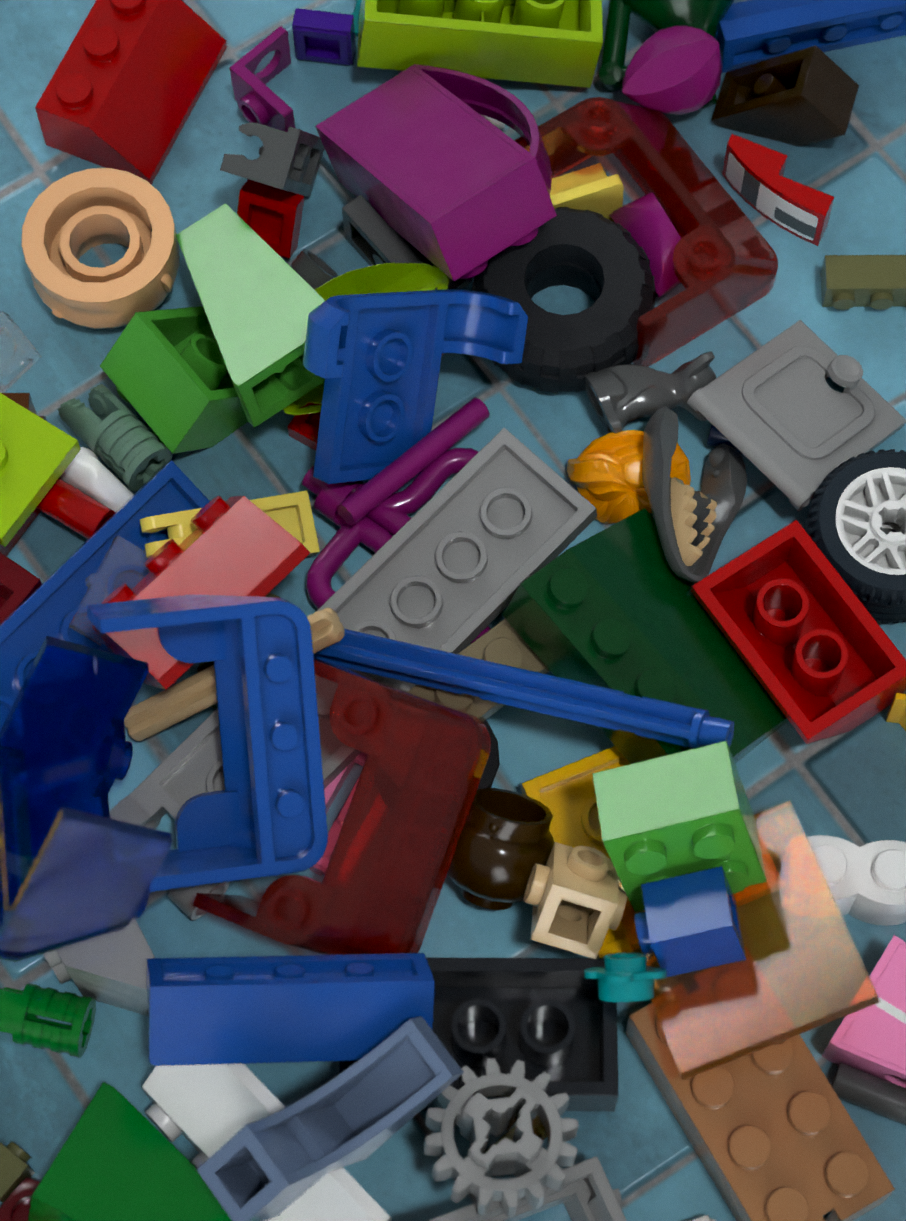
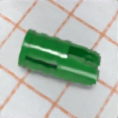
M30 983L25 986L23 991L9 987L0 988V1031L12 1034L14 1043L21 1045L29 1044L39 1049L47 1048L57 1053H69L70 1056L79 1058L83 1056L94 1024L96 1012L95 998L89 996L81 997L71 992L63 993L48 987L45 989ZM37 1016L70 1022L72 1025L37 1018Z

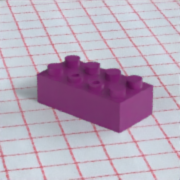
M414 64L315 126L339 183L356 197L362 195L391 228L453 281L459 278H471L480 274L487 267L488 259L509 246H519L530 242L538 234V227L557 216L550 198L552 181L550 159L534 116L515 95L485 79L451 69ZM481 115L500 121L515 130L530 146L529 152Z

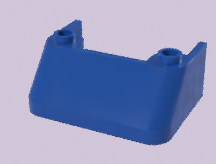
M180 595L87 605L88 620L101 633L157 627L158 638L162 647L173 658L185 663L214 661L225 790L195 795L182 805L175 820L177 849L110 858L111 871L124 893L130 895L296 873L314 866L326 850L328 830L312 633L309 620L304 612L293 603L282 598L254 596Z

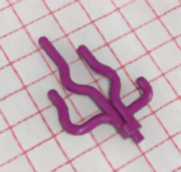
M453 448L447 450L423 469L408 487L389 496L354 525H349L342 519L337 510V505L364 484L361 481L327 484L313 477L314 466H312L304 476L302 485L317 495L314 509L340 527L315 558L307 573L306 589L310 601L315 607L319 609L335 593L331 586V579L360 542L376 553L411 519L408 514L416 512L427 503L444 481L452 474L458 473L479 451L473 448ZM487 626L470 644H472L474 641H476L478 638H480L482 635L488 632L491 628Z

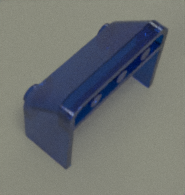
M46 636L0 731V959L16 962L123 930L132 918H140L146 908L150 884L172 845V836L168 832L110 819L108 793L115 779H124L131 764L133 746L130 741L125 740L124 719L149 672L147 662Z

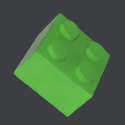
M727 741L592 773L602 842L635 913L645 911L641 884L720 866L723 867L733 894L744 890L747 886L767 882L754 814Z

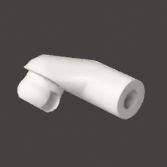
M80 447L81 450L60 478L116 512L134 494L99 461L97 455L92 450Z

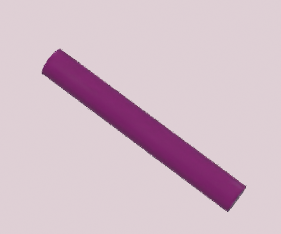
M473 398L337 505V510L342 519L349 525L356 524L489 418L490 413L487 406L478 398Z

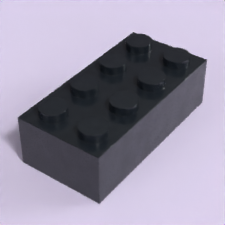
M426 958L435 980L432 1031L460 1068L464 1066L469 1067L479 1078L485 1076L488 1059H496L501 1074H510L517 1060L524 1061L525 1079L533 1082L537 1076L544 1072L550 1075L546 1091L549 1097L567 1093L570 1100L566 1111H615L618 1099L617 1002L599 1000L598 979L584 977L585 969L604 967V958H596V960L592 958ZM339 1061V1074L357 1061ZM458 1079L450 1085L457 1090L460 1089ZM503 1096L487 1097V1099L506 1098ZM436 1097L422 1110L428 1111V1108H444Z

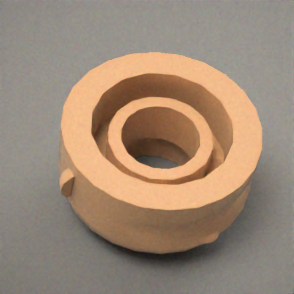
M90 168L70 173L53 182L38 195L29 208L22 227L21 246L28 270L31 273L34 288L42 301L52 310L53 315L57 318H64L76 325L93 329L118 328L127 325L136 312L154 311L163 303L173 288L179 268L180 248L176 238V229L170 207L156 188L145 179L130 172L113 168ZM101 244H121L128 247L125 255L120 260L106 267H90L78 261L89 249Z

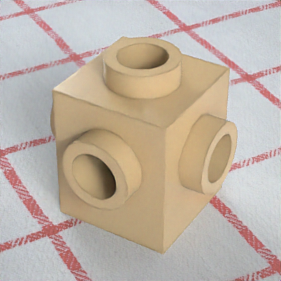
M557 842L554 843L546 866L535 863L525 889L524 903L533 905L531 940L596 960L608 929L616 930L619 926L627 900L625 890L619 889V877L611 859L591 847L577 846L573 848Z

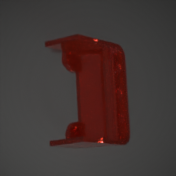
M593 97L577 103L538 126L550 159L552 178L558 177L592 156H605L614 153L644 193L653 192L681 237L673 252L672 266L676 277L685 287V290L638 318L639 348L633 364L647 367L653 365L763 298L771 291L775 284L778 270V259L775 251L663 113L639 105L602 97ZM519 137L514 140L529 152L530 146L524 138Z
M313 657L315 675L338 683L330 707V724L334 734L345 745L368 754L323 881L321 883L306 876L287 875L270 884L262 897L261 903L242 895L197 893L193 906L278 942L324 955L418 953L491 750L489 732L484 723L472 714L332 662Z

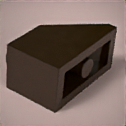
M815 45L727 71L712 121L722 128L801 147L846 134L859 85Z

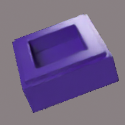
M295 8L292 31L296 58L307 61L353 65L356 51L354 15Z

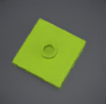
M0 393V544L6 547L81 448L77 439Z

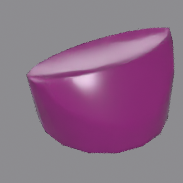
M675 25L659 30L648 38L635 52L624 76L622 93L643 107L662 113L684 115L698 111L713 98L720 85L723 66L719 43L713 36L702 29L691 26Z
M652 191L614 210L609 215L614 223H619L629 231L639 246L643 247L650 260L655 290L659 297L667 294L699 269Z

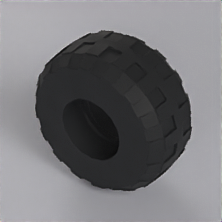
M558 207L555 208L557 216L538 227V234L530 242L519 246H509L488 259V264L484 271L474 276L472 291L498 295L519 302L528 316L522 363L501 364L491 360L495 366L497 365L508 374V377L522 385L526 384L546 392L575 391L576 393L586 390L585 374L597 372L618 364H630L637 359L644 348L647 335L650 333L655 308V282L650 269V260L643 247H640L631 236V233L619 223L616 224L603 217L602 214L587 209L585 211ZM566 285L579 288L591 296L595 303L579 313L559 315L545 311L533 302L532 297L548 287Z

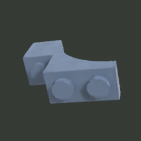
M423 1017L411 1018L371 1052L320 1088L290 1106L244 1126L205 1161L197 1171L232 1221H265L279 1216L329 1171L368 1158L464 1072Z

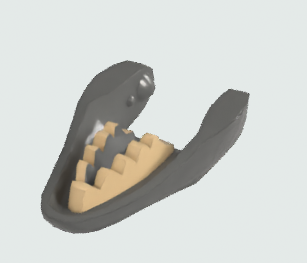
M663 406L651 416L645 427L642 460L643 485L656 523L661 546L671 570L681 579L697 583L708 576L721 542L741 508L747 486L746 468L740 452L722 443L710 452L706 460L701 491H694V488L684 485L683 481L676 477L671 478V461L678 441L679 424L678 415L670 408Z

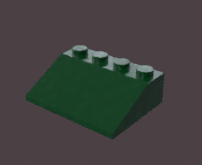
M645 508L569 548L526 579L518 587L503 614V617L556 677L614 689L637 697L644 696L693 708L708 710L710 716L733 721L734 734L729 749L735 763L788 722V719L691 592V586L696 583L681 579L671 570L661 546L655 520ZM599 727L630 764L691 749L686 746L638 736L628 731Z

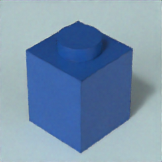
M722 866L641 884L645 912L634 915L639 944L643 954H655L660 967L667 969V977L746 960L736 901Z

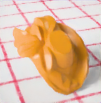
M626 430L608 433L593 440L577 458L569 459L567 462L569 479L577 486L578 492L597 508V517L595 519L603 524L618 523L644 508L649 513H652L642 478L644 431ZM677 443L672 456L670 477H676L682 480L684 485L690 486L689 459Z

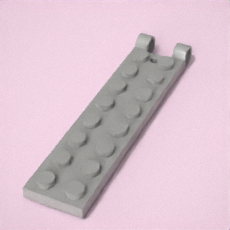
M503 428L317 611L332 608L338 614L344 629L458 654L509 605L522 582L554 560L597 517V508L507 429ZM314 659L324 789L364 750L355 740L358 728L417 684L331 665L328 662ZM218 708L141 784L118 802L104 818L100 826L101 832L124 854L130 853L141 846L153 834L161 818L166 813L176 820L182 805L193 796L206 792L225 790ZM232 881L170 889L168 897L191 920H197L219 902Z

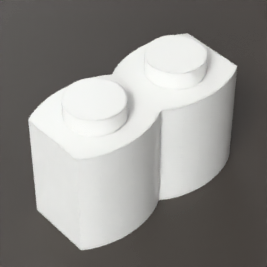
M826 835L808 836L792 842L783 865L782 909L793 916L813 921L833 920L849 914L862 922L874 925L889 926L905 923L906 842L881 840L858 847L845 839Z

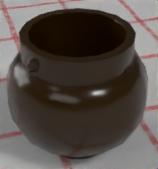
M481 788L471 792L466 809L461 810L455 816L447 830L442 851L444 867L452 881L462 889L461 894L467 901L492 910L509 909L513 902L524 901L525 889L535 863L546 866L555 843L549 831L553 814L548 807L527 795L510 790Z

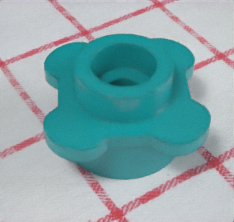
M613 953L604 956V967L585 969L584 977L598 979L599 1000L607 1002H638L654 998V979L666 978L667 969L646 966V955L642 953Z

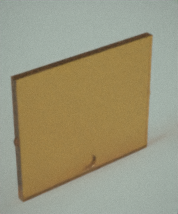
M791 801L754 815L767 882L747 886L744 890L733 894L737 905L746 960L662 979H654V998L651 1001L682 1081L771 1045L782 1044L791 1037L880 1002ZM619 879V889L624 890L623 885ZM627 896L621 922L633 953L643 954L636 932L634 915L645 912V910L634 912ZM654 953L645 954L646 966L661 968Z

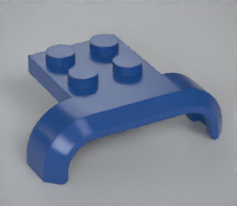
M447 289L338 295L328 298L312 310L308 315L303 366L311 373L325 379L313 477L327 484L370 480L430 433L432 430L442 353L473 355L501 364L522 363L528 316L519 302L489 293Z

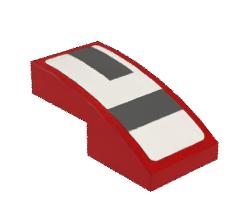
M731 134L727 142L722 172L725 179L761 215L791 234L818 246L828 226L834 196L783 177L788 155Z

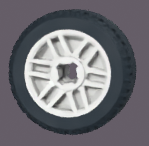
M881 449L875 453L873 450L861 453L856 458H849L824 478L811 501L804 530L876 622L882 621L885 624L898 623L899 621L906 622V452L904 450L895 452V449L887 451Z

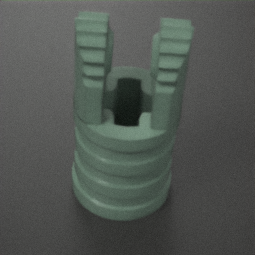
M103 384L90 389L88 393L89 406L92 407L93 411L86 407L80 399L76 400L73 398L60 404L61 407L57 409L59 411L58 415L64 423L97 456L101 457V460L109 468H112L113 472L123 480L130 490L138 491L165 464L171 461L172 453L163 443H160L159 439L152 432L148 431V428L140 420H137V417Z

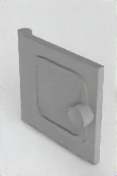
M801 320L705 387L693 392L687 401V404L695 412L699 411L790 499L789 503L798 511L809 505L817 488L833 469L851 457L856 458L861 453L874 450L903 428L906 423V419L862 379L863 369L856 359L847 355L838 356ZM830 377L836 384L846 388L842 393L835 391L827 384L825 379Z

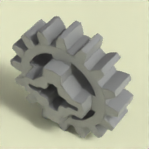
M488 1059L485 1076L479 1078L469 1067L464 1066L461 1068L464 1073L458 1079L460 1089L457 1090L453 1086H448L437 1096L438 1102L444 1109L428 1108L425 1126L436 1133L425 1137L424 1155L442 1156L433 1165L432 1177L434 1181H443L452 1177L455 1183L452 1188L451 1200L458 1203L469 1193L477 1196L476 1206L477 1214L484 1216L491 1201H500L507 1218L514 1217L518 1199L523 1197L537 1210L542 1207L545 1198L542 1185L544 1184L550 1189L560 1191L564 1186L566 1175L559 1166L574 1165L578 1149L566 1143V1141L576 1137L579 1128L578 1120L560 1118L567 1110L570 1098L567 1093L556 1094L552 1097L546 1094L550 1081V1075L546 1072L537 1076L533 1082L525 1079L524 1061L517 1060L510 1074H501L496 1059ZM493 1096H503V1097H506V1098H497V1099H487V1097H493ZM537 1115L541 1119L547 1133L548 1150L542 1147L543 1140L533 1133L532 1124ZM516 1122L513 1140L504 1138L498 1145L493 1144L485 1154L489 1133L498 1136L504 1130L508 1131ZM455 1124L460 1127V1134L470 1142L468 1155L464 1160L455 1145L453 1133ZM512 1174L516 1176V1178H512V1179H494V1178H491V1177H494V1176H503V1175H512Z

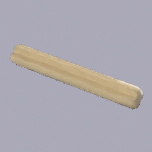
M325 608L307 616L311 626L313 654L343 639L345 635L344 627L339 620L338 614L332 608ZM214 665L125 710L122 715V722L127 727L129 736L135 741H142L216 704L217 693Z

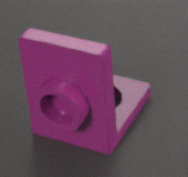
M282 26L278 27L230 67L234 99L249 123H259L288 132L289 126L295 128L293 110L266 86L270 80L291 64L288 31ZM275 50L270 63L263 70L255 73L260 61L268 53Z

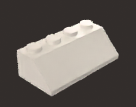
M245 1064L156 1066L142 1086L149 1100L153 1103L145 1111V1114L171 1142L175 1141L182 1134L193 1145L199 1154L191 1163L197 1169L244 1126L286 1108ZM342 1167L329 1171L279 1216L265 1221H391V1217Z

